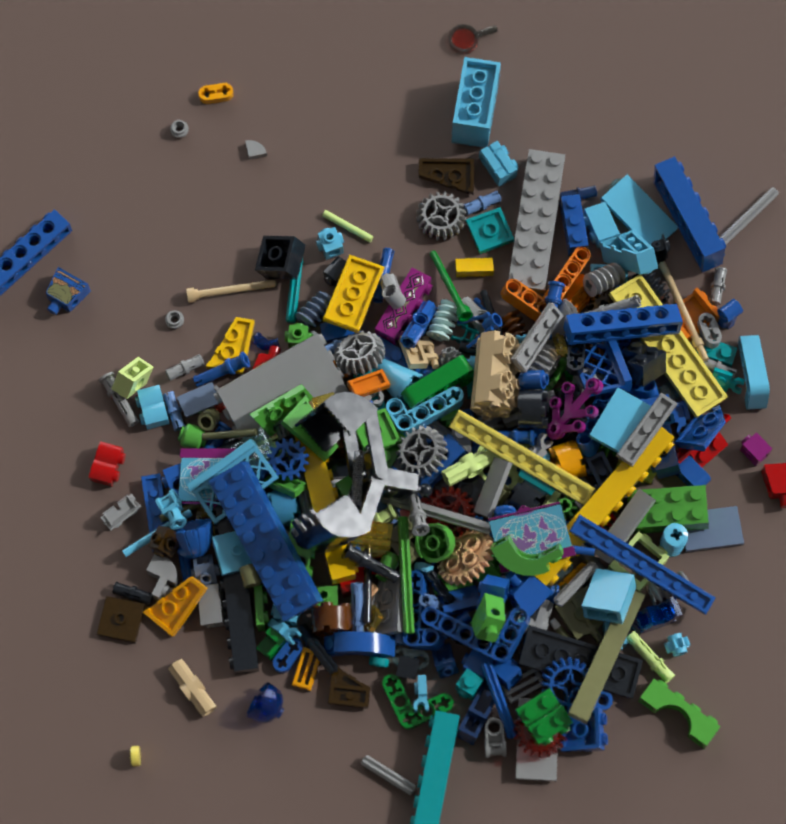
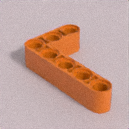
M577 247L554 280L565 284V288L562 289L561 300L591 257V253L586 247ZM510 279L502 288L501 297L536 322L541 315L540 310L543 311L547 305L545 297L548 296L549 288L544 296L541 297L520 281Z

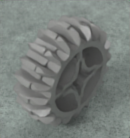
M438 191L436 196L430 193L429 199L424 197L423 203H419V209L416 211V221L419 223V229H423L424 234L429 233V238L436 236L437 241L439 237H443V240H446L447 236L453 238L454 233L459 234V229H463V223L466 222V210L463 209L464 204L459 203L460 199H453V194L446 196V192L440 195ZM434 208V213L430 214V217L427 218V212ZM456 214V219L449 225V219L452 218V215Z
M361 331L359 334L348 335V338H342V342L337 343V347L334 349L337 367L343 373H348L349 376L352 374L358 376L360 373L364 375L368 371L372 372L373 368L378 369V364H382V360L385 358V347L382 340L376 333L371 334L370 331L367 333Z
M544 345L528 371L544 370L550 380L560 362L562 352L555 346Z
M419 426L417 430L412 427V433L406 431L407 437H400L403 442L402 444H397L400 450L396 451V455L399 456L396 460L401 464L400 468L405 470V472L419 474L420 478H425V475L432 477V471L438 473L437 467H444L441 462L442 460H447V457L444 455L448 453V449L445 448L447 442L443 440L444 436L439 434V431L436 429L432 430L429 426L426 428ZM426 439H432L434 447L428 446ZM410 457L416 458L417 466L412 465Z

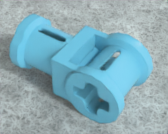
M174 489L169 490V493L162 498L158 497L155 499L162 514L169 519L171 529H180L186 525L187 520L181 514L183 510L182 502Z

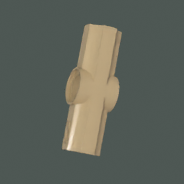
M183 659L177 660L168 668L180 685L181 691L189 701L191 700L202 717L209 715L217 708L205 691L204 685L196 675H193Z

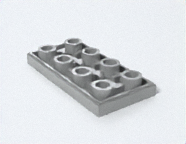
M519 698L518 707L522 706L531 699ZM518 716L516 779L556 782L558 733L552 736L554 740L545 746L542 743L536 745Z

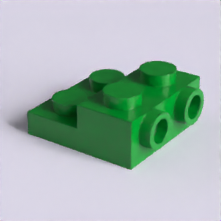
M550 688L515 709L536 745L542 743L545 746L554 740L553 735L558 732L560 735L566 733L571 729L569 725L573 723L563 705H560Z

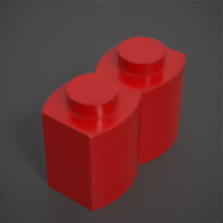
M100 441L89 473L90 481L111 487L114 482H118L120 476L118 468L120 464H124L126 458L123 447Z

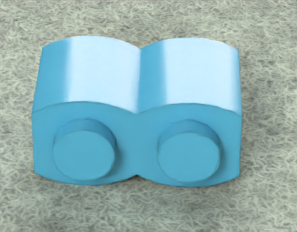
M160 385L137 390L138 396L135 397L137 408H142V414H139L142 425L146 424L148 430L170 424Z

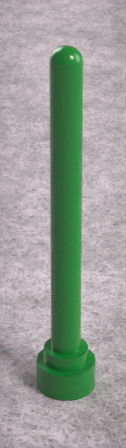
M431 251L430 257L457 307L456 315L459 321H468L473 316L470 307L463 304L437 252Z

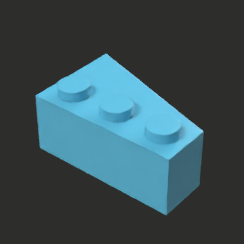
M634 230L599 242L605 263H617L623 269L640 275L649 274L652 270L658 269L654 248Z

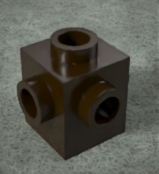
M158 526L150 538L148 547L153 549V554L158 557H173L179 547L175 534L177 532L169 527Z

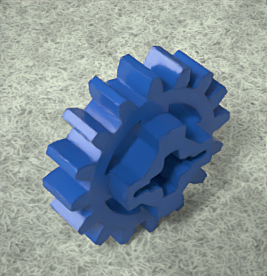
M283 438L282 444L276 441L277 447H270L272 454H267V457L271 459L268 463L270 466H273L272 468L276 471L278 477L282 475L283 481L287 477L293 481V476L295 475L300 478L299 472L305 473L304 465H309V462L305 461V459L309 458V454H304L306 447L300 448V441L294 444L293 438L289 442H286L285 438ZM289 447L295 448L299 453L291 452ZM282 449L280 456L276 457L278 451ZM286 452L288 453L290 458H293L290 460V468L285 461H283L286 459ZM300 462L299 467L294 470L296 463ZM276 466H283L286 468V472L279 470Z

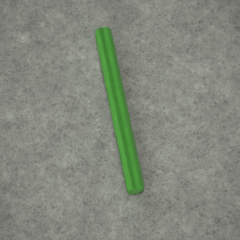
M401 516L398 517L403 628L404 634H413L414 614L408 517Z

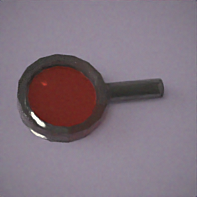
M457 25L450 31L448 43L452 51L457 54H470L477 48L479 38L496 33L498 29L494 25L476 31L470 25Z

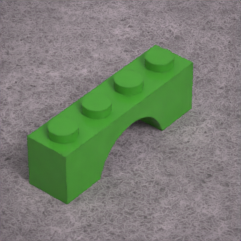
M653 679L638 702L653 713L662 709H674L680 712L688 722V738L705 749L721 727L718 725V721L710 715L705 716L701 713L702 710L697 705L687 703L684 700V696L680 693L669 690L668 685L662 680L657 681Z

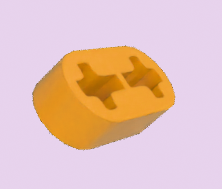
M228 83L205 85L199 90V99L204 104L227 102L233 97V88ZM223 90H227V95L223 94ZM206 92H209L208 98L205 97Z

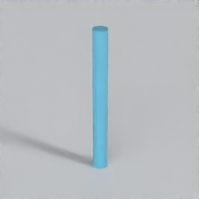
M189 509L181 513L186 519L193 515ZM170 521L163 524L162 526L170 528ZM156 529L122 550L125 557L150 543V538Z

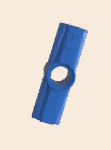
M430 300L423 301L418 311L413 314L410 324L400 338L403 347L408 349L415 348L420 338L425 334L426 328L437 312L434 302Z

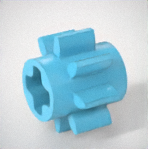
M677 633L667 637L668 642L665 643L667 654L672 652L673 657H678L688 652L687 648L690 646V642L687 636L682 637L681 633Z

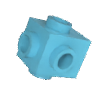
M335 227L331 229L325 228L318 233L316 245L319 251H323L326 260L344 254L342 244L344 239L341 232L337 233Z

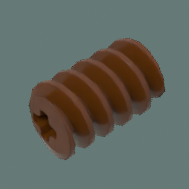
M519 310L509 312L501 318L503 333H511L514 337L516 335L523 336V334H528V330H522L526 327L525 323L519 324L523 317H516L520 314Z

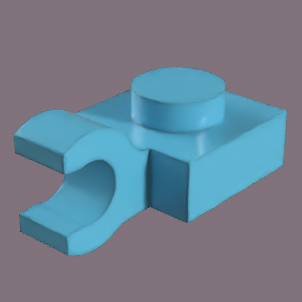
M271 619L267 623L269 627H272L291 645L295 644L292 640L294 635H302L297 628H290L281 620L277 622Z
M418 675V682H414L415 694L419 695V698L413 704L414 711L418 713V706L424 705L425 711L428 712L426 675Z

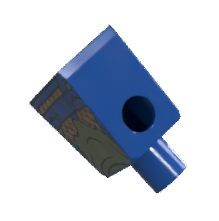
M58 267L46 291V296L51 301L47 310L53 315H57L61 308L71 312L90 293L91 290L88 283Z

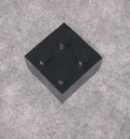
M263 236L255 271L265 279L298 280L306 245L295 236Z

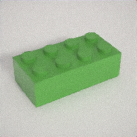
M706 485L642 489V491L654 498L656 502L632 534H637L638 532L641 534L664 532L665 528L672 523L683 525L687 531L709 529ZM635 490L630 497L627 496L628 503L638 490Z

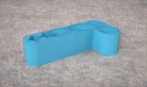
M759 335L739 336L738 348L746 384V409H766L770 388Z
M451 387L408 411L401 400L392 398L387 402L386 409L396 431L407 436L406 431L412 433V427L418 430L419 426L425 427L460 408L463 405L464 394L459 387ZM436 404H441L443 408L441 410H436L433 408V406ZM394 406L400 408L398 412L390 411V409ZM419 413L426 415L424 419H418L416 416ZM406 422L409 424V427L401 428L399 425Z

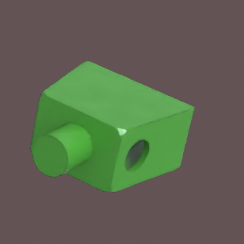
M485 593L471 621V626L476 638L496 642L505 623L504 598Z

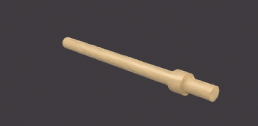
M661 262L659 267L668 287L671 289L670 292L692 338L693 348L697 350L700 358L705 362L709 357L704 349L703 339L699 337L666 262Z

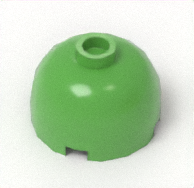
M439 523L428 524L429 532L424 536H416L415 538L416 551L421 558H424L429 563L442 562L452 555L455 548V537L452 531L445 525Z

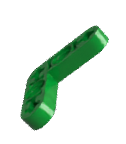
M389 674L383 679V689L400 725L404 729L410 730L430 721L431 715L435 716L436 712L435 706L432 704L433 702L437 706L443 698L445 701H450L447 708L444 705L438 707V711L448 713L453 708V698L451 695L443 693L427 700L429 707L432 709L430 716L424 717L421 714V709L424 705H419L418 716L421 720L418 721L416 717L412 719V724L404 723L406 715L409 717L415 716L414 707H412L398 676ZM391 679L393 682L396 681V691L400 689L402 692H397L393 696H390V694H393V690L391 686H386L388 684V680ZM403 697L406 701L405 705L397 707L394 704L395 698Z

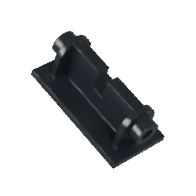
M662 234L660 240L651 243L657 262L666 261L670 251V243L668 240H665V236Z

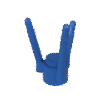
M486 312L483 315L471 317L465 322L457 321V324L484 319L482 326L485 331L483 332H489L501 327L502 319L496 313L490 314V312ZM480 335L473 339L466 347L470 348L472 345L477 343L478 337L480 338Z

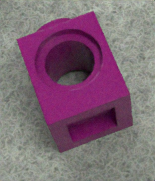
M757 432L753 436L749 434L741 441L740 451L755 467L769 456L772 451V447Z

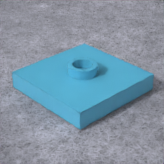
M235 531L211 538L222 576L240 572V567L253 564Z

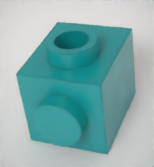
M467 668L457 682L455 690H457L461 697L472 700L482 686L484 679Z

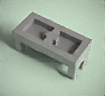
M218 583L206 585L208 589L199 601L201 626H207V628L225 626L226 611L223 609L222 599H225L224 591H221V585Z

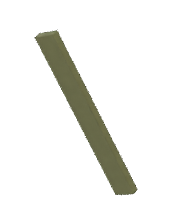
M635 590L623 624L610 622L568 716L587 724L646 594Z

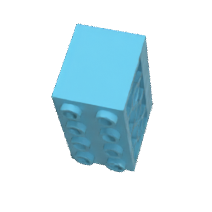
M464 57L452 124V143L484 148L488 146L499 86L501 62Z

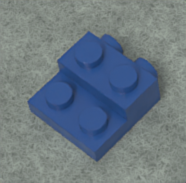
M594 708L587 724L570 717L573 722L569 725L571 729L560 735L562 752L605 750L604 745H608L607 733H604V725H607L606 713H603V710Z

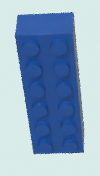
M674 156L655 164L653 182L676 225L679 227L678 229L702 273L722 265L725 256V241L723 238H719L715 223H711L709 220L708 210L706 207H702L700 203L701 198L698 192H694L691 179L685 176L682 163L678 162Z

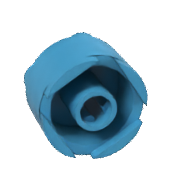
M276 490L267 493L268 499L284 528L291 526V520L297 518L301 521L299 519L301 516V506L297 498L295 499Z

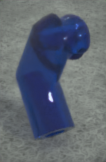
M259 332L254 333L252 336V342L261 350H269L270 346L280 347L278 338L267 340Z

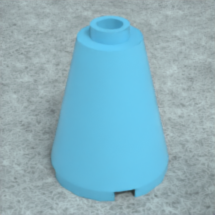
M383 359L382 364H378V369L373 368V371L383 369L390 383V388L386 390L392 398L401 400L404 406L407 407L408 405L401 396V392L424 376L392 361Z

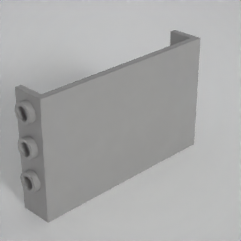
M312 331V336L228 384L220 388L217 385L213 387L216 391L213 394L218 404L222 403L225 408L222 411L226 419H231L234 424L231 427L232 430L258 429V436L241 437L244 443L252 439L258 444V442L261 443L270 437L250 413L300 384L313 396V399L309 402L313 409L336 393L349 392L342 380L344 375L341 369L335 367L333 363L335 358L330 350L327 351L324 346L327 343L322 334Z

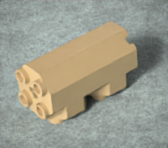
M494 330L481 333L480 338L478 337L470 409L477 415H480L483 420L489 421L499 417L508 418L511 410L518 407V395L521 388L519 386V378H516L515 374L521 371L510 359L520 344L511 333H505V336L500 335V331Z

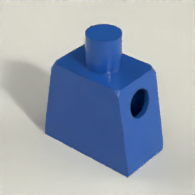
M510 571L505 577L510 579L508 599L514 609L517 607L525 609L530 617L553 592L534 576L520 575Z

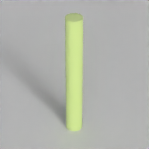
M327 210L322 215V217L369 243L374 238L369 233Z

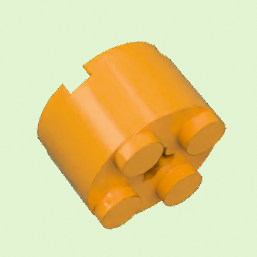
M574 440L548 448L551 463L577 478L587 475L586 467L582 465V454Z

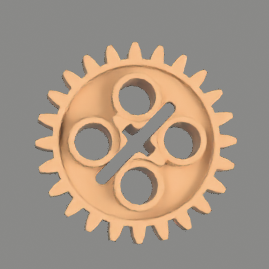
M467 529L465 534L460 531L459 537L454 535L455 548L452 555L448 559L438 562V574L450 585L455 584L459 586L460 583L465 585L467 580L472 583L473 577L478 579L480 572L485 573L484 567H490L488 561L494 559L491 556L493 554L491 545L494 541L491 536Z

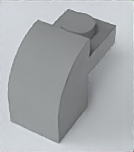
M154 554L146 571L148 575L159 579L152 592V596L154 599L160 600L168 595L170 591L169 584L177 587L178 573L172 561L166 557L161 558Z

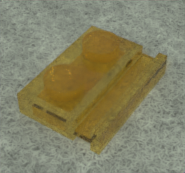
M372 521L371 531L350 542L355 547L389 551L393 524Z

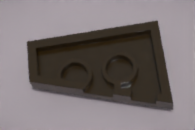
M419 158V178L474 195V159Z

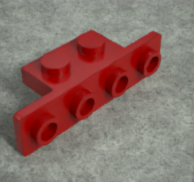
M723 414L725 421L727 423L731 419V416L729 414ZM718 432L705 451L680 448L676 450L679 464L685 458L691 456L701 467H704L728 446V443L722 434Z

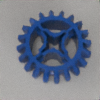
M567 657L566 663L563 658H560V665L553 661V669L549 666L546 667L550 672L549 675L546 673L542 674L547 681H541L542 686H547L541 690L542 692L548 688L553 692V687L563 690L564 700L559 698L557 700L560 705L564 706L566 712H569L570 706L572 707L575 698L571 699L573 692L580 689L583 683L573 679L572 669L581 673L583 681L589 668L585 669L586 663L583 662L579 665L580 660L577 658L572 664L571 657ZM566 669L561 679L553 681L560 671ZM567 680L572 683L569 689L564 686Z

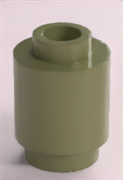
M214 408L204 410L197 419L199 427L205 431L212 430L220 422V413Z

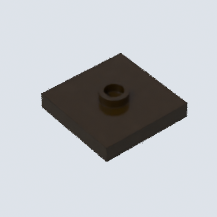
M106 596L97 635L136 643L145 604Z

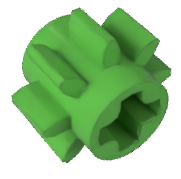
M567 495L562 499L557 498L562 509L565 508V505H568L566 511L562 510L564 519L566 520L568 517L573 519V512L578 511V508L573 506L576 503L575 500L572 499L570 501Z

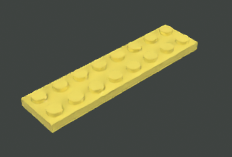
M640 274L609 293L614 303L638 295L641 300L640 307L663 305ZM681 330L679 334L639 338L646 346L657 347L660 350L666 351V372L664 374L694 417L698 418L728 398Z

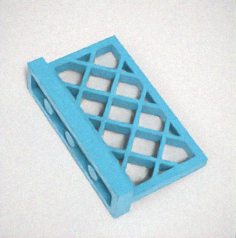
M252 439L246 441L187 484L214 524H217L227 515L224 509L217 518L213 514V504H220V502L214 501L215 493L213 490L211 501L204 500L200 495V492L205 488L212 489L209 480L244 460L249 462V456L255 452L259 457L258 466L251 465V467L258 469L256 476L258 480L261 469L268 470L272 475V478L266 482L259 481L263 483L261 485L263 490L279 479L259 450L256 442Z

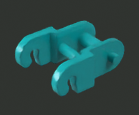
M466 323L456 324L459 327L461 325L465 329V333L461 338L453 335L451 340L455 339L458 343H461V340L470 343L479 332L475 328H469ZM468 332L472 333L470 339L466 338Z

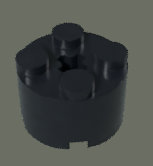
M548 390L519 391L518 424L520 429H548V417H546V414H550V405L547 402Z
M523 480L521 484L518 482L512 490L514 494L503 505L513 506L516 512L522 505L529 508L542 506L547 498V493L532 483Z

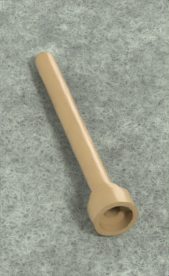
M267 280L198 290L192 287L186 288L188 303H194L202 297L275 287L277 282L275 280Z

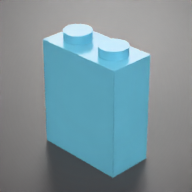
M596 569L582 603L584 617L623 624L637 587L634 574L615 572L608 569Z

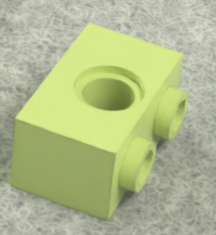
M137 357L118 371L111 389L128 399L147 384L153 366Z

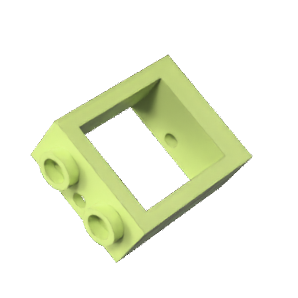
M638 532L628 544L634 547L637 542L641 543L660 559L658 563L664 566L669 558L667 551L663 547H657L653 544L652 539L647 534ZM615 560L608 567V570L629 573ZM635 578L636 590L641 592L650 581L644 578L640 582Z

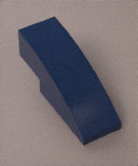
M486 679L469 707L456 734V737L473 746L495 705Z

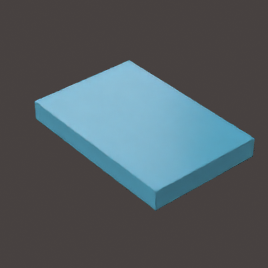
M617 388L589 437L618 453L651 405Z

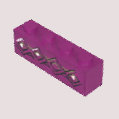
M414 268L410 269L400 286L401 292L406 298L405 304L399 309H393L390 305L387 307L375 327L376 335L394 345L399 341L400 336L405 332L404 329L410 324L413 314L423 303V297L431 292L433 287L431 285L432 277Z

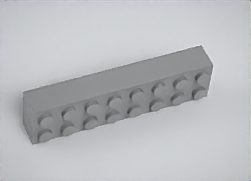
M529 149L508 280L516 279L543 297L547 281L565 154Z

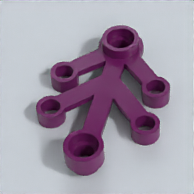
M597 378L588 379L586 389L574 403L573 393L575 386L570 382L563 383L561 389L565 393L564 415L561 418L560 408L563 404L562 400L558 397H552L549 401L550 407L553 408L552 422L548 425L547 429L549 438L557 440L561 439L565 433L584 432L586 425L580 420L574 421L573 424H566L570 419L595 418L598 415V409L593 405H589L585 409H578L591 394L597 395L603 390L602 381Z

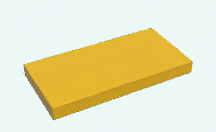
M349 254L323 321L359 334L385 267Z

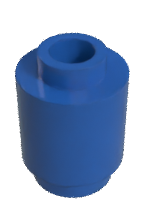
M529 370L519 374V386L525 390L545 389L546 385L549 384V376L544 370Z

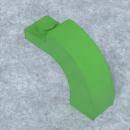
M509 534L493 542L491 545L493 554L505 568L526 576H535L549 572V562L555 563L559 561L564 550L561 544L558 543L541 553L527 554L517 548Z

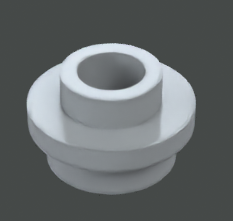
M176 120L171 124L170 131L174 137L182 138L188 134L189 128L186 122Z
M176 310L170 311L165 317L166 325L171 329L180 328L184 323L183 314ZM177 318L178 321L176 323H173L172 319Z

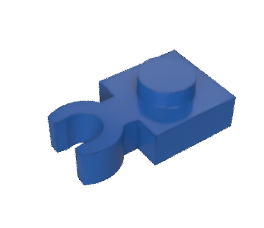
M684 401L677 402L678 404L673 410L677 425L675 428L677 436L681 435V428L688 426L686 421L691 419L688 407Z

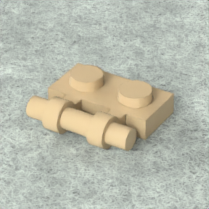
M424 336L422 341H418L415 348L410 349L403 347L399 338V344L409 369L427 368L428 364L432 365L433 369L440 367L438 363L439 357L434 352V344L428 336Z

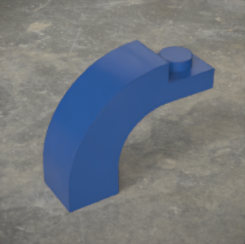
M336 632L334 635L324 636V648L331 657L365 655L391 658L395 657L396 637L373 632Z

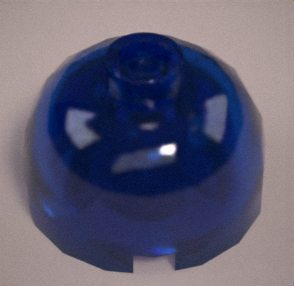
M266 682L259 689L261 693L253 698L247 710V717L259 723L271 722L275 717L279 719L284 712L282 707L284 699L281 691L271 683Z

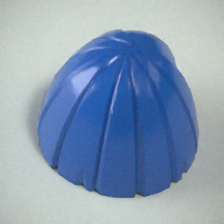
M211 519L188 521L184 527L175 529L177 532L175 533L176 538L180 544L177 550L181 556L187 559H195L207 553L213 535Z

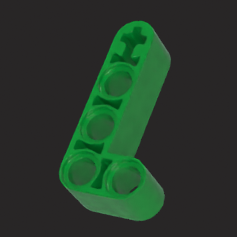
M460 355L401 392V396L409 408L412 409L457 384L460 387L468 385L473 381L474 370L464 355Z

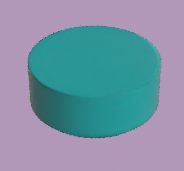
M370 657L369 664L375 667L387 668L389 666V659Z

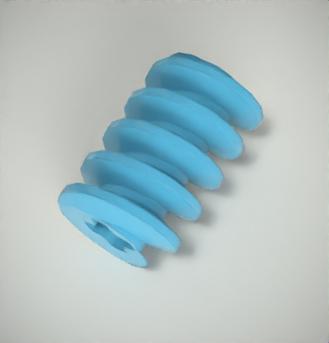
M672 523L665 528L660 539V546L667 551L669 557H675L683 551L688 540L686 528L678 523Z

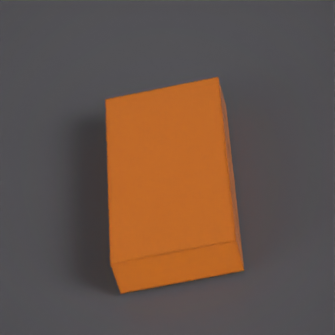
M383 369L347 381V386L351 393L365 397L390 388V383Z

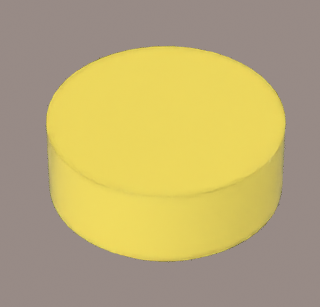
M140 746L131 747L130 759L133 767L140 766L141 764Z

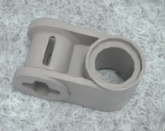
M490 718L484 728L486 758L494 755L506 757L503 723L498 718ZM491 723L499 726L497 733L489 731L488 726Z

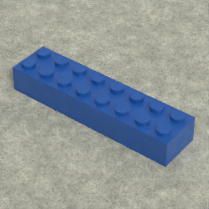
M242 461L209 480L215 495L283 621L291 620L321 603L323 599L249 462Z

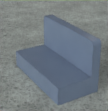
M212 382L177 397L186 418L218 405L213 395L216 391L213 388Z

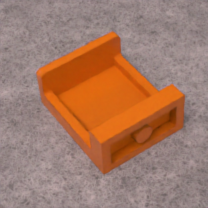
M695 288L691 295L683 299L698 335H700L697 322L701 314H712L718 323L720 318L717 312L718 308L708 301L705 292ZM703 320V323H706L707 326H709L710 322H706V320ZM683 321L681 331L690 342L692 338Z

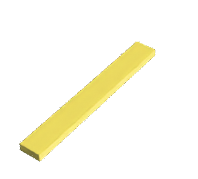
M458 410L449 426L456 432L508 462L513 463V465L582 505L587 503L595 490L593 486L461 410Z

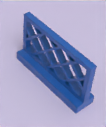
M564 334V340L568 348V341L566 335ZM617 341L589 343L594 346L591 351L585 349L587 357L584 360V367L592 369L593 372L591 375L585 373L578 375L583 389H586V379L594 378L596 372H599L606 376L602 381L603 390L597 395L616 391L617 388L625 392L631 391L632 378ZM577 347L571 349L573 353H578L579 351H582L580 348ZM597 347L605 350L603 356L594 353ZM590 357L600 360L597 366L588 362ZM574 360L575 368H577L578 360ZM603 362L611 365L609 371L600 368ZM610 377L617 380L618 384L610 385L606 381Z

